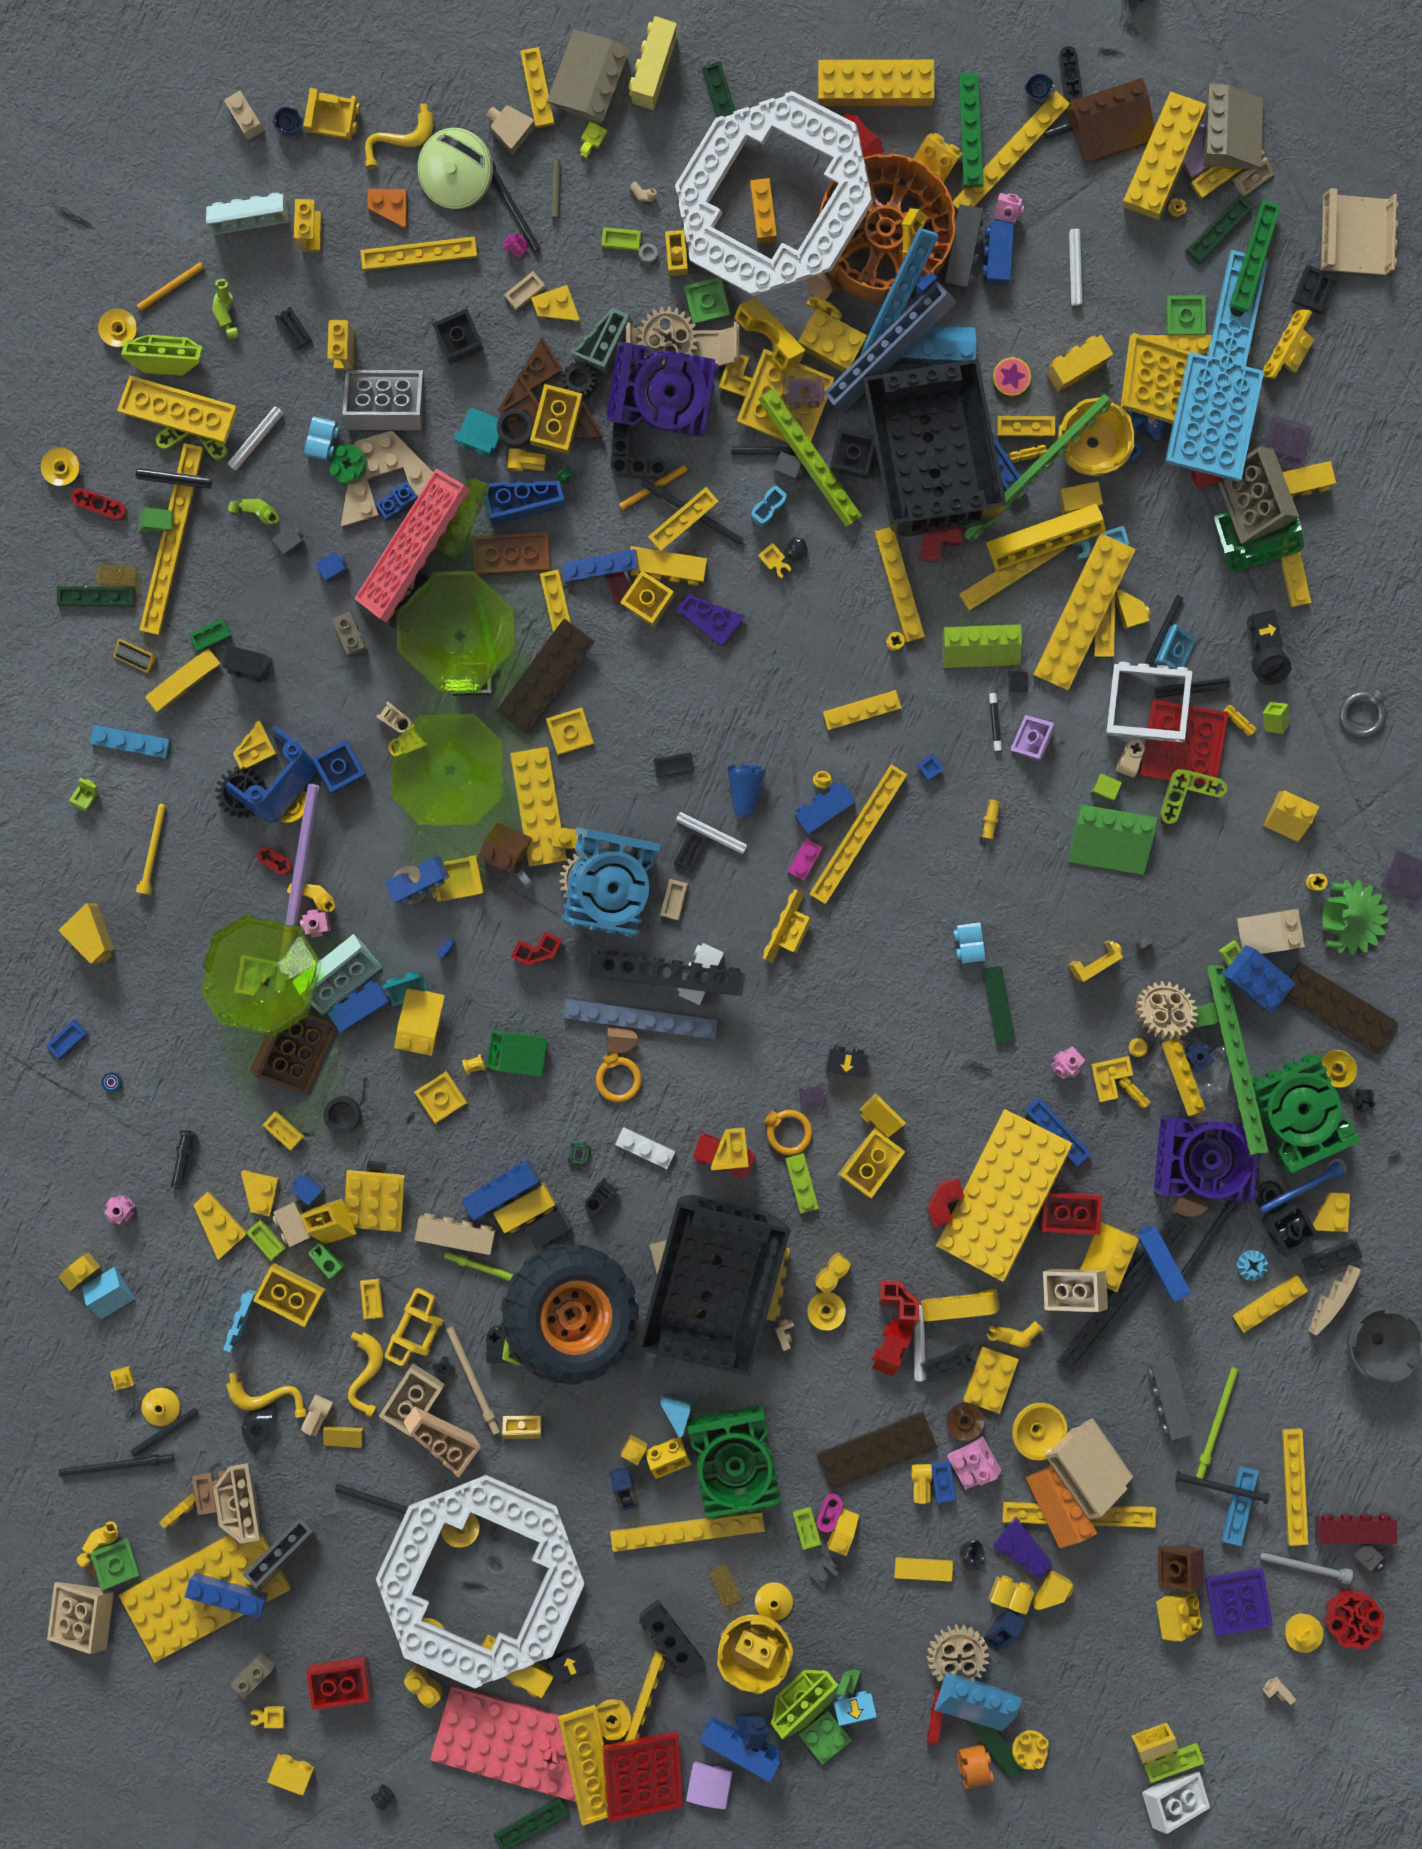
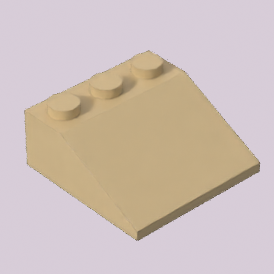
M55 1582L47 1640L88 1654L106 1650L114 1592L106 1589L101 1590L99 1587Z

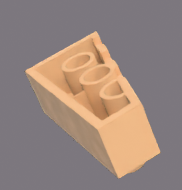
M415 1406L403 1422L410 1435L443 1462L458 1478L481 1448L473 1434Z

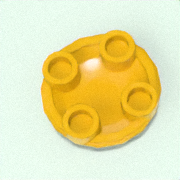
M809 297L806 303L809 308L813 310L818 308L839 321L843 316L837 307L825 299Z
M1027 1730L1020 1733L1015 1738L1012 1746L1015 1762L1026 1770L1042 1768L1048 1756V1740L1035 1730Z

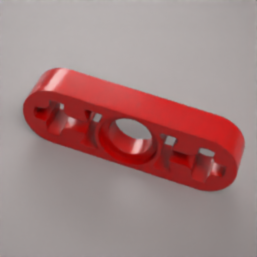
M82 488L72 492L71 499L73 503L81 508L114 520H122L127 515L126 507L118 501ZM83 493V496L90 499V502L81 500L79 503L77 496H81ZM98 499L104 501V507L100 510L94 507V503ZM109 506L115 509L119 506V509L122 511L121 514L117 513L115 516V513L108 509Z
M936 1689L934 1693L926 1742L928 1745L937 1746L943 1713L934 1709L941 1689Z

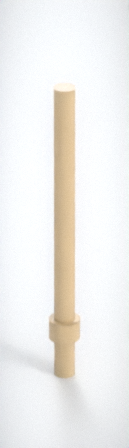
M452 1326L446 1329L482 1409L483 1419L485 1422L487 1421L492 1434L495 1435L500 1431L494 1419V1412L490 1410L455 1329Z

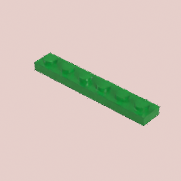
M978 73L959 74L964 188L983 187Z
M1262 200L1229 303L1231 308L1246 313L1250 308L1281 206L1265 200Z

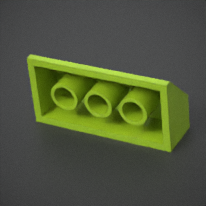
M1021 625L944 627L942 629L943 668L1020 666L1022 649Z

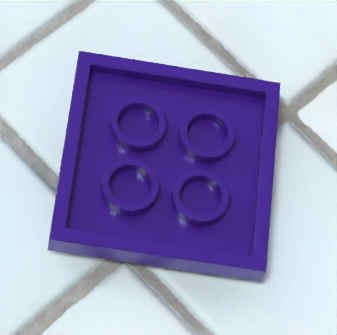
M1262 1568L1205 1577L1216 1636L1273 1626Z

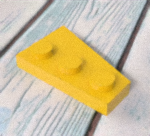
M209 1191L193 1205L218 1260L246 1235V1231Z

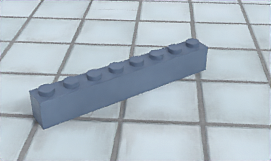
M936 281L824 392L826 397L836 408L845 413L865 393L863 377L884 374L956 303L955 299Z

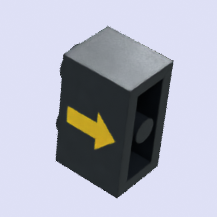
M1275 609L1248 616L1247 628L1251 631L1253 637L1251 645L1257 654L1266 648L1284 647Z
M834 1045V1049L829 1048L826 1072L860 1078L865 1077L868 1055L864 1054V1050L853 1048V1052L845 1051L846 1047Z
M585 1642L554 1654L549 1658L548 1662L557 1684L561 1682L565 1684L573 1680L575 1676L589 1674L594 1664Z

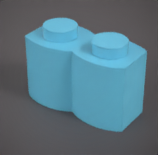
M313 416L304 449L306 457L329 462L330 457L333 458L335 453L333 443L335 439H338L340 428H338V424L335 421Z
M778 486L772 487L766 493L764 500L753 508L751 520L760 527L767 525L772 519L773 513L783 507L787 494Z
M973 923L956 926L957 930H953L954 940L959 943V949H956L957 960H961V964L986 961L981 924Z

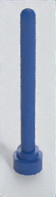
M1338 1162L1329 1165L1326 1172L1261 1206L1260 1211L1267 1213L1330 1178L1338 1179L1344 1176L1345 1173L1342 1166Z

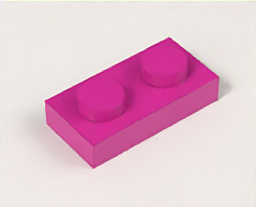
M805 838L787 872L805 881L823 847Z

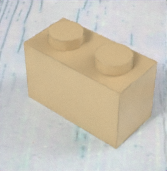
M241 91L224 100L248 141L264 132L261 123Z
M298 1200L273 1212L275 1215L273 1220L277 1227L280 1226L283 1232L281 1237L285 1244L288 1243L289 1247L311 1237L307 1233L300 1217L303 1211Z

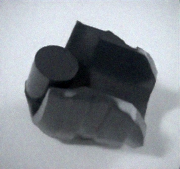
M793 537L789 541L784 553L795 563L808 553V548L804 539Z
M1356 1089V1098L1353 1100L1354 1108L1364 1112L1368 1111L1371 1107H1375L1372 1089Z

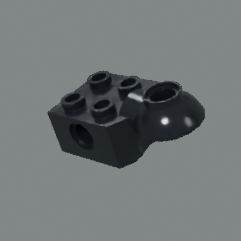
M1274 1180L1261 1182L1256 1187L1258 1193L1255 1202L1261 1208V1206L1284 1194L1283 1187ZM1269 1191V1196L1265 1198L1266 1193ZM1292 1200L1264 1213L1261 1219L1278 1253L1286 1257L1293 1255L1319 1237L1303 1206Z

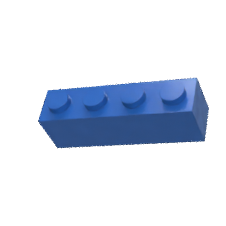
M194 1572L189 1579L184 1598L259 1619L264 1611L268 1593Z

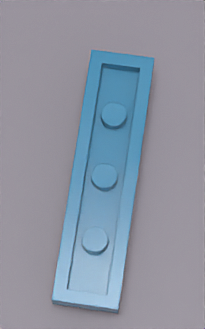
M93 725L90 744L167 759L171 740Z
M1238 1466L1234 1487L1254 1491L1259 1471ZM1234 1494L1231 1495L1221 1539L1223 1542L1242 1546L1252 1499Z

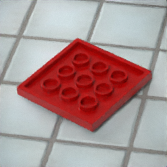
M1153 699L1147 728L1180 731L1183 704ZM1188 706L1185 742L1145 739V750L1141 758L1139 776L1170 781L1175 770L1185 769L1217 778L1229 713ZM1181 774V776L1176 777L1179 783L1181 782V780L1186 779L1183 776V774ZM1198 778L1195 780L1194 785L1203 786L1205 781L1202 778ZM1209 780L1208 787L1216 788V786L1210 784L1211 780Z
M677 1731L602 1746L608 1822L683 1807L679 1735Z

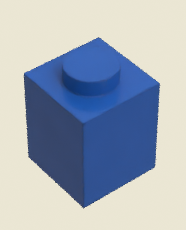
M336 552L315 563L328 583L348 571L345 567L348 564L343 555L338 556Z
M308 1174L304 1177L300 1175L293 1182L295 1186L292 1191L307 1205H310L324 1190Z

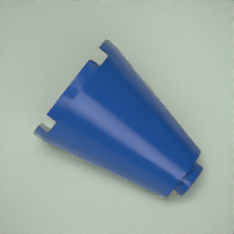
M735 764L728 765L727 770L734 812L738 813V817H749V814L754 813L766 768L748 764H741L739 768H735Z

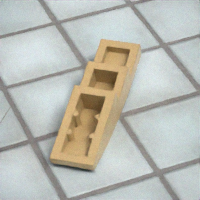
M1348 1264L1343 1281H1334L1329 1297L1321 1295L1308 1330L1309 1332L1318 1335L1331 1322L1351 1293L1361 1269Z

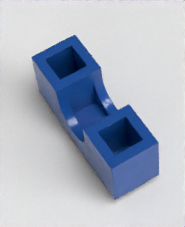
M432 857L417 865L420 870V879L417 883L410 879L408 873L399 874L385 881L393 902L408 903L413 900L412 896L416 894L421 896L429 892L428 888L432 886L437 888L445 884L444 880L450 878L441 857Z

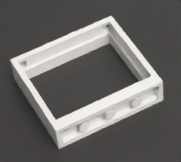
M1128 662L1114 664L1107 736L1184 743L1192 671H1188L1186 667H1177V670L1169 669L1168 666L1164 665L1152 668L1148 664H1138V666H1130ZM1119 672L1186 678L1180 731L1114 725Z

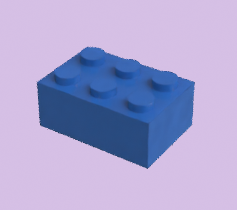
M1247 945L1244 946L1222 974L1257 1006L1271 1014L1296 984L1259 951Z

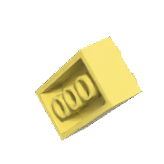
M654 16L653 23L649 22L646 32L648 34L647 41L644 40L642 43L641 59H637L635 65V78L632 77L629 84V96L632 97V104L651 110L655 108L677 40V23Z

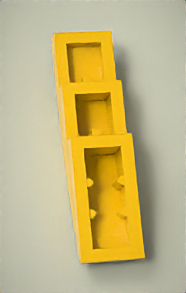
M207 649L145 696V699L158 713L187 693L188 689L203 680L204 676L219 667L220 662Z

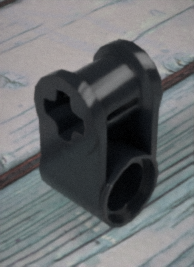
M603 1177L586 1199V1210L591 1214L598 1213L619 1189L611 1186L606 1181V1178ZM595 1199L599 1202V1207L597 1209H590L588 1202Z
M501 1325L492 1326L486 1334L487 1363H507V1361L502 1359L505 1338L503 1337ZM494 1332L499 1336L498 1339L493 1335Z

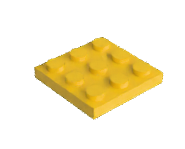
M347 1170L345 1207L354 1228L401 1232L405 1175Z

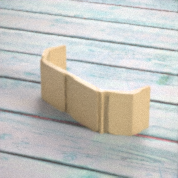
M734 322V327L724 330H699L698 334L694 336L699 341L693 343L697 347V350H691L693 355L713 358L715 363H718V366L739 362L740 326L737 325V322ZM627 323L626 342L637 344L641 340L637 339L636 335L641 334V332L637 328L632 327L631 323ZM678 331L676 332V338L679 341L685 340V334ZM670 335L663 336L665 338V343H667L668 341L672 342L670 340ZM650 337L649 343L652 346L659 345V340L657 337ZM672 342L674 345L677 346V348L682 349L680 345ZM666 348L665 351H674V349Z

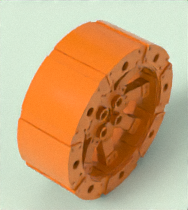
M876 154L864 157L873 203L867 212L868 214L865 215L857 228L861 233L849 241L833 269L827 272L841 286L843 291L857 299L870 303L882 304L895 278L889 279V281L876 279V270L884 255L886 254L888 259L892 261L896 271L895 276H897L904 261L902 254L903 227L901 224L907 212L902 213L900 210L902 200L906 195L918 201L921 206L919 210L928 217L926 222L930 223L931 231L939 236L920 277L931 272L936 277L939 275L947 259L955 234L954 205L942 180L937 175L935 176L930 171L931 169L923 163L898 154ZM906 180V186L900 185V181ZM833 181L824 195L819 215L838 186ZM880 187L893 189L890 202L887 205H882L877 200L874 189ZM934 209L938 210L939 215H937V213L932 214V211ZM873 225L875 230H869L868 226ZM886 226L890 229V232L883 233L880 228ZM894 235H899L901 239L895 240ZM870 248L866 267L863 268L861 273L856 269L853 270L846 259L861 249ZM934 254H940L941 258H934ZM916 283V285H915V287H914V289H913V291H912V293H911L909 299L915 296L914 293L916 292V289H915V288H916V286H917V283Z

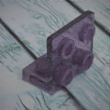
M1275 416L1273 417L1264 447L1274 449L1277 458L1300 464L1306 458L1307 452L1304 451L1310 432V426Z

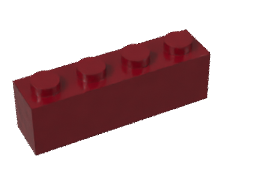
M1324 1513L1321 1514L1322 1516H1315V1539L1320 1544H1397V1520L1390 1514L1380 1513L1379 1516H1372L1368 1513H1361L1360 1516H1352V1514L1342 1513L1341 1516H1333V1514Z

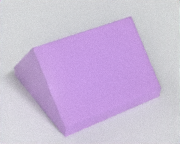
M1025 715L1010 750L1036 762L1040 761L1056 724Z

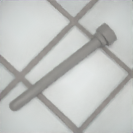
M1267 1553L1260 1555L1263 1561L1334 1577L1341 1581L1342 1584L1350 1585L1352 1582L1353 1571L1351 1569L1343 1568L1338 1571Z

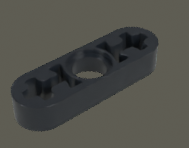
M1066 46L1060 51L1058 60L1064 99L1070 103L1072 100L1081 98L1083 90L1077 52L1073 47ZM1065 53H1068L1069 56H1072L1069 61V66H1067V58L1064 57ZM1067 71H1073L1076 75V78L1074 80H1068L1065 76V73ZM1072 85H1074V93L1077 94L1076 98H1073L1072 95H1069L1072 90Z

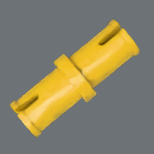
M989 799L987 814L983 819L985 824L981 837L994 839L996 822L999 821L997 817L1001 801Z

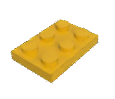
M981 1346L963 1401L1000 1414L1019 1359Z

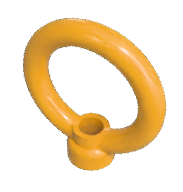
M617 1052L603 1056L604 1063L599 1067L596 1074V1086L600 1094L612 1102H625L632 1099L638 1093L642 1082L641 1073L637 1065L627 1058L618 1057ZM624 1065L632 1071L634 1083L627 1093L615 1095L605 1088L603 1078L608 1068Z
M784 1110L779 1113L771 1111L764 1120V1123L768 1125V1142L776 1152L788 1156L796 1155L805 1150L812 1138V1127L804 1114L796 1110ZM788 1117L799 1120L805 1130L802 1142L793 1148L781 1146L776 1141L774 1135L775 1128L781 1120Z

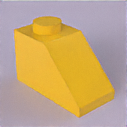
M1116 590L1115 602L1124 630L1147 623L1151 616L1148 606H1145L1143 601L1128 593Z
M88 1252L71 1264L58 1277L67 1289L71 1291L98 1270L100 1265Z
M842 1508L836 1526L832 1530L827 1542L829 1550L847 1556L854 1538L859 1514Z
M1050 1569L1032 1602L1034 1608L1041 1610L1065 1602L1066 1598H1069L1073 1592L1071 1580Z

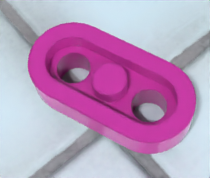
M828 1494L817 1516V1526L823 1532L832 1531L838 1521L843 1507L842 1499L838 1494ZM831 1500L836 1501V1504L834 1506H831L829 1504ZM824 1518H828L830 1520L826 1524L822 1522Z

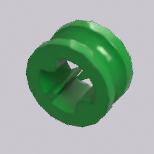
M567 466L560 470L555 477L560 479V484H563L575 474L570 472V467Z

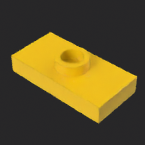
M277 1111L262 1125L290 1151L305 1137Z
M380 1279L361 1280L360 1288L364 1320L383 1318Z

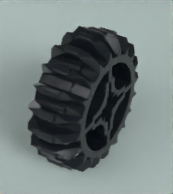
M234 767V774L231 770H227L229 777L222 774L221 778L224 779V782L217 781V784L221 785V789L216 788L215 791L220 792L221 795H217L215 798L217 800L222 799L218 806H225L223 809L225 813L230 810L229 816L231 817L236 814L237 818L241 819L243 814L245 818H249V811L253 816L256 815L247 807L239 809L238 807L242 803L235 798L232 805L228 800L226 789L228 781L231 783L239 777H245L244 781H241L235 787L240 790L243 788L244 792L250 787V780L254 785L261 786L265 780L263 778L257 780L260 774L255 773L253 775L254 770L251 768L247 772V769L242 767L240 772L238 767ZM261 786L265 790L268 789L267 786Z

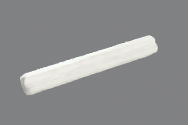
M1071 229L1069 232L1072 306H1080L1082 304L1080 230Z
M275 406L228 462L232 469L237 470L281 418L283 412Z
M682 812L676 818L678 823L741 854L747 848L746 844Z
M919 1305V1322L917 1326H913L915 1381H924L925 1377L920 1363L925 1362V1335L922 1307Z

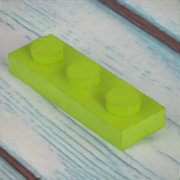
M804 1153L785 1157L800 1214L819 1209Z
M1194 1743L1178 1749L1169 1757L1162 1756L1153 1763H1144V1767L1149 1781L1152 1783L1202 1765L1204 1760L1198 1744Z

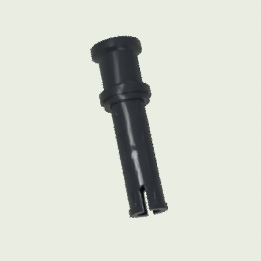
M188 1130L179 1131L181 1136L179 1146H176L178 1154L170 1185L173 1189H183L189 1156L194 1150L192 1146L197 1133Z

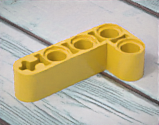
M997 1289L982 1290L978 1294L932 1298L921 1301L924 1321L991 1315L997 1313L1000 1309Z

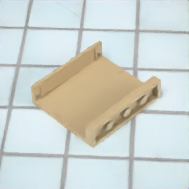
M1330 188L1323 194L1321 270L1382 276L1390 274L1397 265V259L1395 258V250L1397 248L1395 236L1398 227V221L1396 220V212L1398 210L1397 194H1393L1388 199L1337 195L1338 189Z

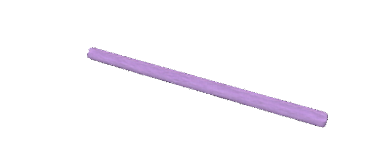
M309 784L307 788L275 990L279 992H285L287 988L319 793V786L315 784Z

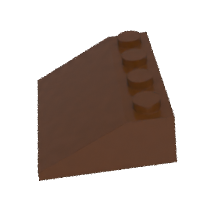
M1143 78L1072 100L1066 108L1084 163L1149 142L1154 130L1149 95Z
M280 1001L250 1068V1072L257 1078L307 1095L337 1027L330 1021Z

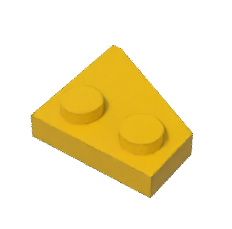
M568 285L531 297L538 318L580 322Z
M257 721L251 732L243 739L242 744L233 752V755L240 769L242 767L248 769L277 755L261 721Z
M1329 1192L1324 1204L1317 1212L1318 1215L1313 1222L1314 1228L1319 1231L1348 1232L1350 1194Z

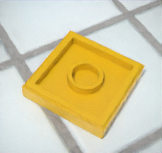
M582 707L546 719L558 756L594 744Z
M447 1071L414 1092L435 1124L468 1103Z

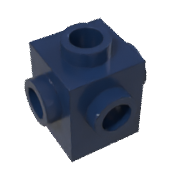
M1192 1042L1185 1048L1186 1051L1184 1053L1189 1062L1190 1069L1194 1068L1198 1073L1203 1072L1215 1062L1210 1055L1212 1053L1211 1049L1205 1043L1202 1045L1199 1042Z

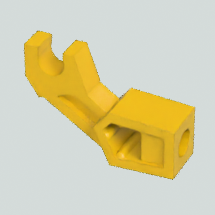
M910 208L901 224L903 227L902 254L904 259L918 229H923L928 218L919 209Z

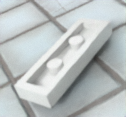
M623 1127L615 1144L665 1169L668 1168L675 1154L674 1150Z

